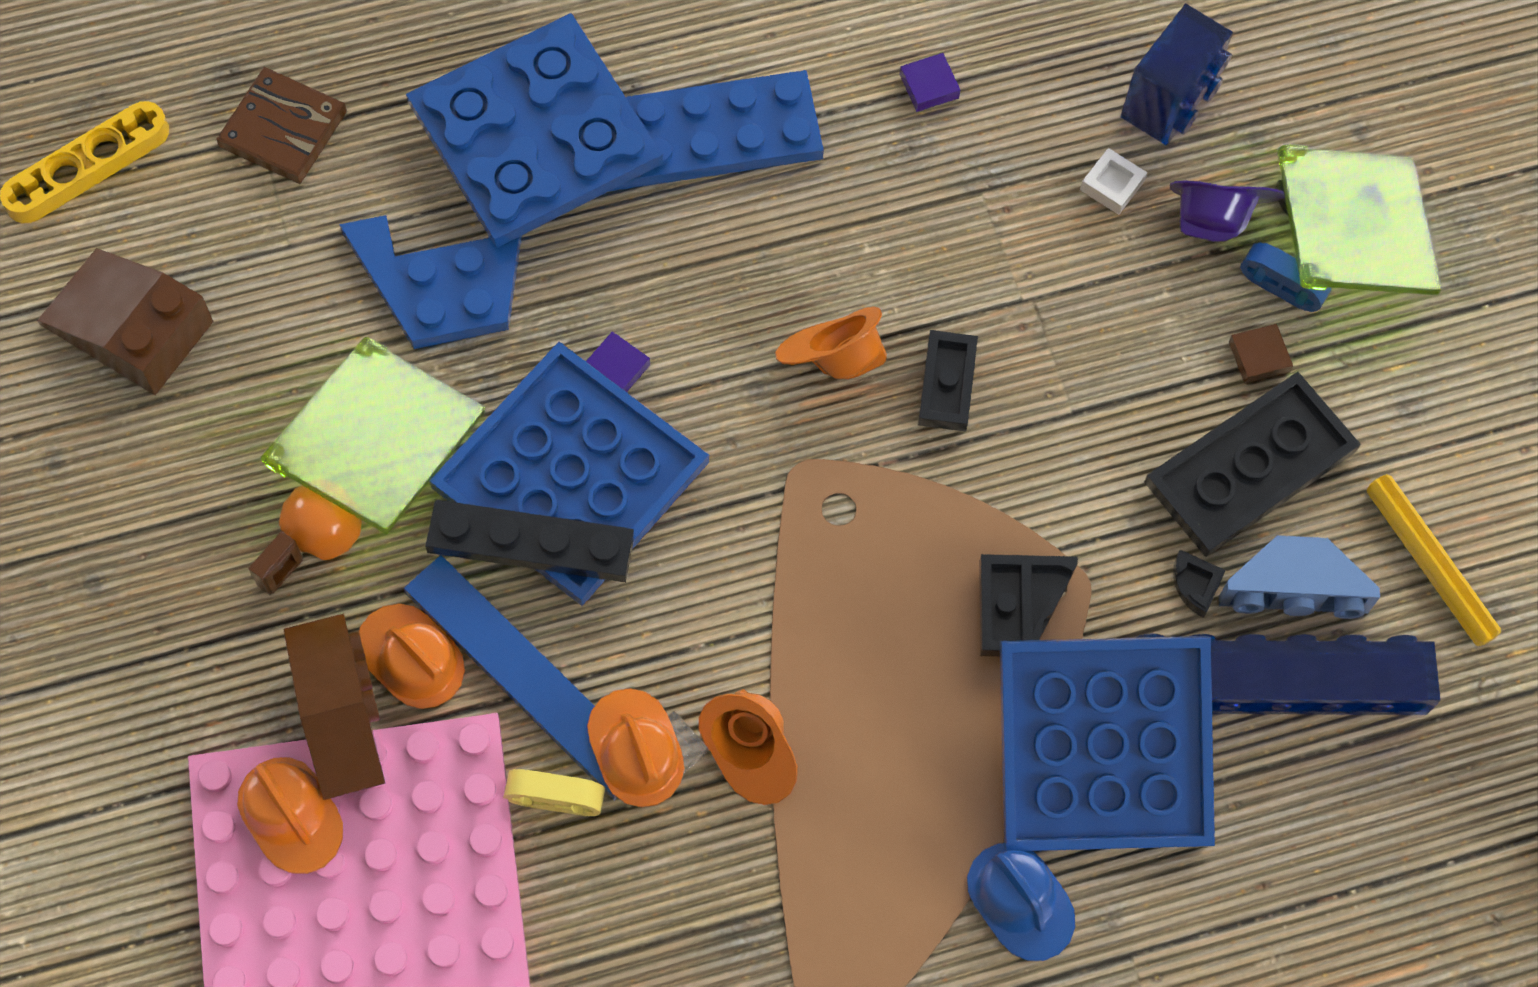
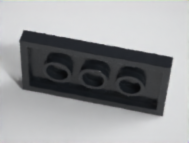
M1296 372L1147 474L1144 483L1202 554L1207 557L1356 453L1361 444L1303 376Z

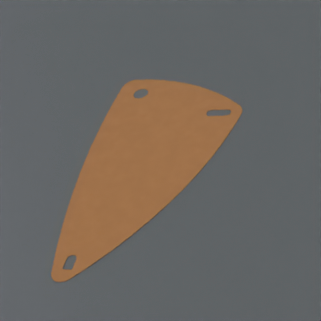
M807 459L799 462L787 475L777 548L772 613L770 700L779 709L783 718V734L793 751L798 766L797 782L791 794L779 803L773 804L780 890L794 987H906L945 937L970 900L967 875L973 860L984 849L1004 842L1000 657L980 656L981 554L1066 555L1033 530L1004 512L946 485L884 467L826 459ZM844 494L854 501L856 514L849 523L833 525L824 518L822 504L830 495ZM1078 565L1067 585L1066 594L1061 597L1040 640L1083 638L1092 587L1087 574Z

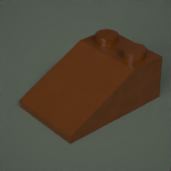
M98 248L94 250L37 320L42 327L155 396L214 322L202 295L161 271Z

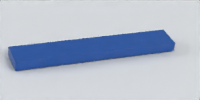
M440 555L404 587L406 595L593 781L603 785L605 792L615 801L617 797L611 793L603 779L589 740L587 725L591 711L595 706Z

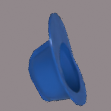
M998 843L984 849L973 860L967 875L968 894L975 908L999 942L1011 954L1027 961H1045L1059 955L1070 943L1076 927L1075 910L1067 893L1045 862L1033 851H1006L1004 843Z

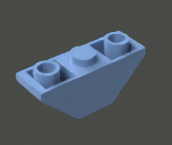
M1277 535L1228 579L1219 595V606L1233 607L1234 611L1245 614L1258 613L1266 608L1283 609L1284 613L1290 616H1306L1314 613V611L1334 612V616L1338 618L1354 619L1370 612L1380 598V588L1328 538Z

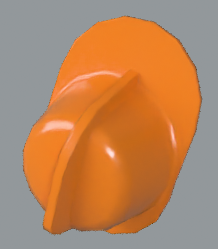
M875 306L867 307L843 318L803 329L780 344L775 352L776 360L782 364L789 365L812 361L824 374L836 379L859 377L886 362L887 353L876 328L882 317V311Z
M400 603L383 606L371 613L360 626L359 633L368 671L395 698L406 706L419 709L438 707L452 699L461 687L465 673L462 653L455 642L426 613L415 606Z
M631 688L616 690L601 698L591 711L587 728L591 747L603 779L611 793L625 804L641 808L658 805L670 798L681 784L684 761L682 750L670 719L661 703L647 692Z
M745 689L739 690L734 694L716 696L706 703L699 716V732L733 790L749 802L762 805L779 803L790 795L797 782L798 766L793 751L783 734V718L774 703L760 694L748 693Z
M279 757L258 764L245 776L238 790L237 806L243 822L264 855L277 868L291 874H309L324 868L337 855L343 841V821L332 799L323 800L316 774L302 761L291 757Z

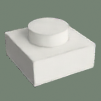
M1108 148L1084 178L1080 190L1119 215L1145 182L1147 172Z

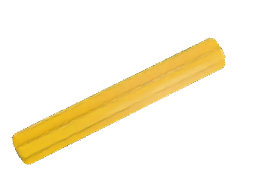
M1386 474L1371 482L1367 488V494L1473 643L1480 647L1497 638L1501 633V628L1393 477Z

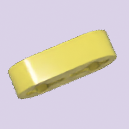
M513 769L508 772L503 798L508 799L513 804L574 815L597 816L601 813L605 787L597 782L582 778Z

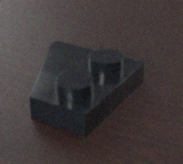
M981 554L979 560L980 656L1000 657V641L1040 640L1078 564L1077 556Z

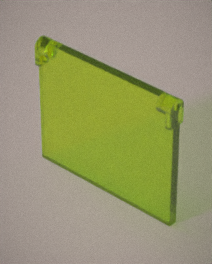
M1286 144L1278 148L1277 155L1301 287L1316 290H1326L1327 287L1439 295L1441 285L1413 158L1308 149V146Z
M364 337L285 430L262 454L261 461L274 472L285 478L288 476L387 535L426 487L429 480L438 472L484 415L486 407L392 354L384 345L369 337Z

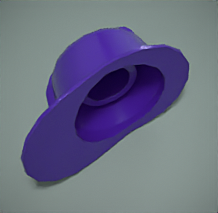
M1188 180L1170 183V190L1181 196L1180 231L1186 236L1212 242H1225L1242 233L1248 225L1256 204L1279 201L1284 198L1283 191L1266 187L1220 186Z

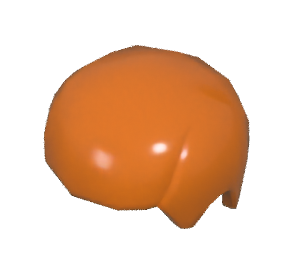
M316 481L296 487L283 503L279 518L281 531L295 540L300 552L312 554L321 560H331L349 551L360 536L362 516L352 498L340 487L324 481Z

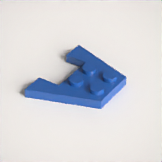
M386 215L339 224L343 236L414 349L509 330L522 236L498 248L495 247L488 236V238L395 256Z

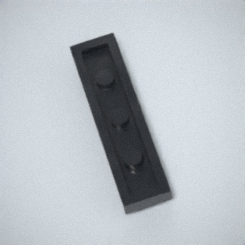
M435 499L425 547L427 553L626 583L635 535L634 529Z

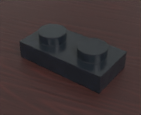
M930 330L918 426L966 432L978 336Z

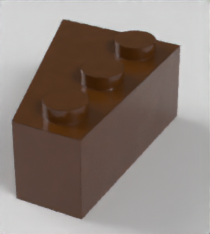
M344 613L284 628L299 715L323 800L386 784L371 722L380 720L359 630L349 633Z

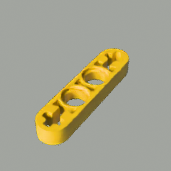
M149 101L135 103L10 178L0 190V200L9 217L22 224L35 222L162 145L169 135V125L162 108ZM146 120L148 123L153 124L154 127L146 131L145 128L139 127V123ZM126 131L128 137H131L132 142L126 144L121 132ZM112 141L118 144V149L113 156L103 159L94 156V150L100 143ZM73 166L78 169L76 177L70 182L57 183L53 180L54 173L60 167ZM42 180L45 181L50 191L45 194L42 186L40 187L39 182ZM25 193L32 201L27 205H23V203L18 201L17 197Z

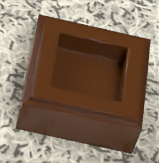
M1277 324L1233 334L1230 337L1229 345L1244 384L1290 373L1293 363Z
M281 531L251 564L248 570L256 585L271 595L303 561V557L295 540Z

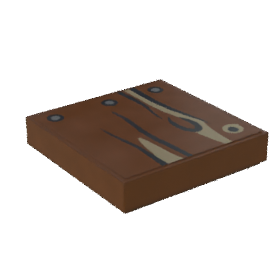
M263 67L216 140L220 148L301 184L347 113L346 105L344 102Z

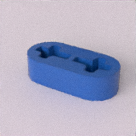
M1255 243L1240 266L1242 273L1248 280L1304 311H1318L1332 291L1330 281L1321 272L1267 243Z

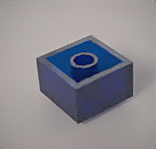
M1185 3L1135 67L1120 117L1166 146L1177 132L1184 135L1192 126L1199 113L1195 109L1202 99L1210 102L1223 82V78L1220 75L1232 57V53L1227 51L1233 32Z

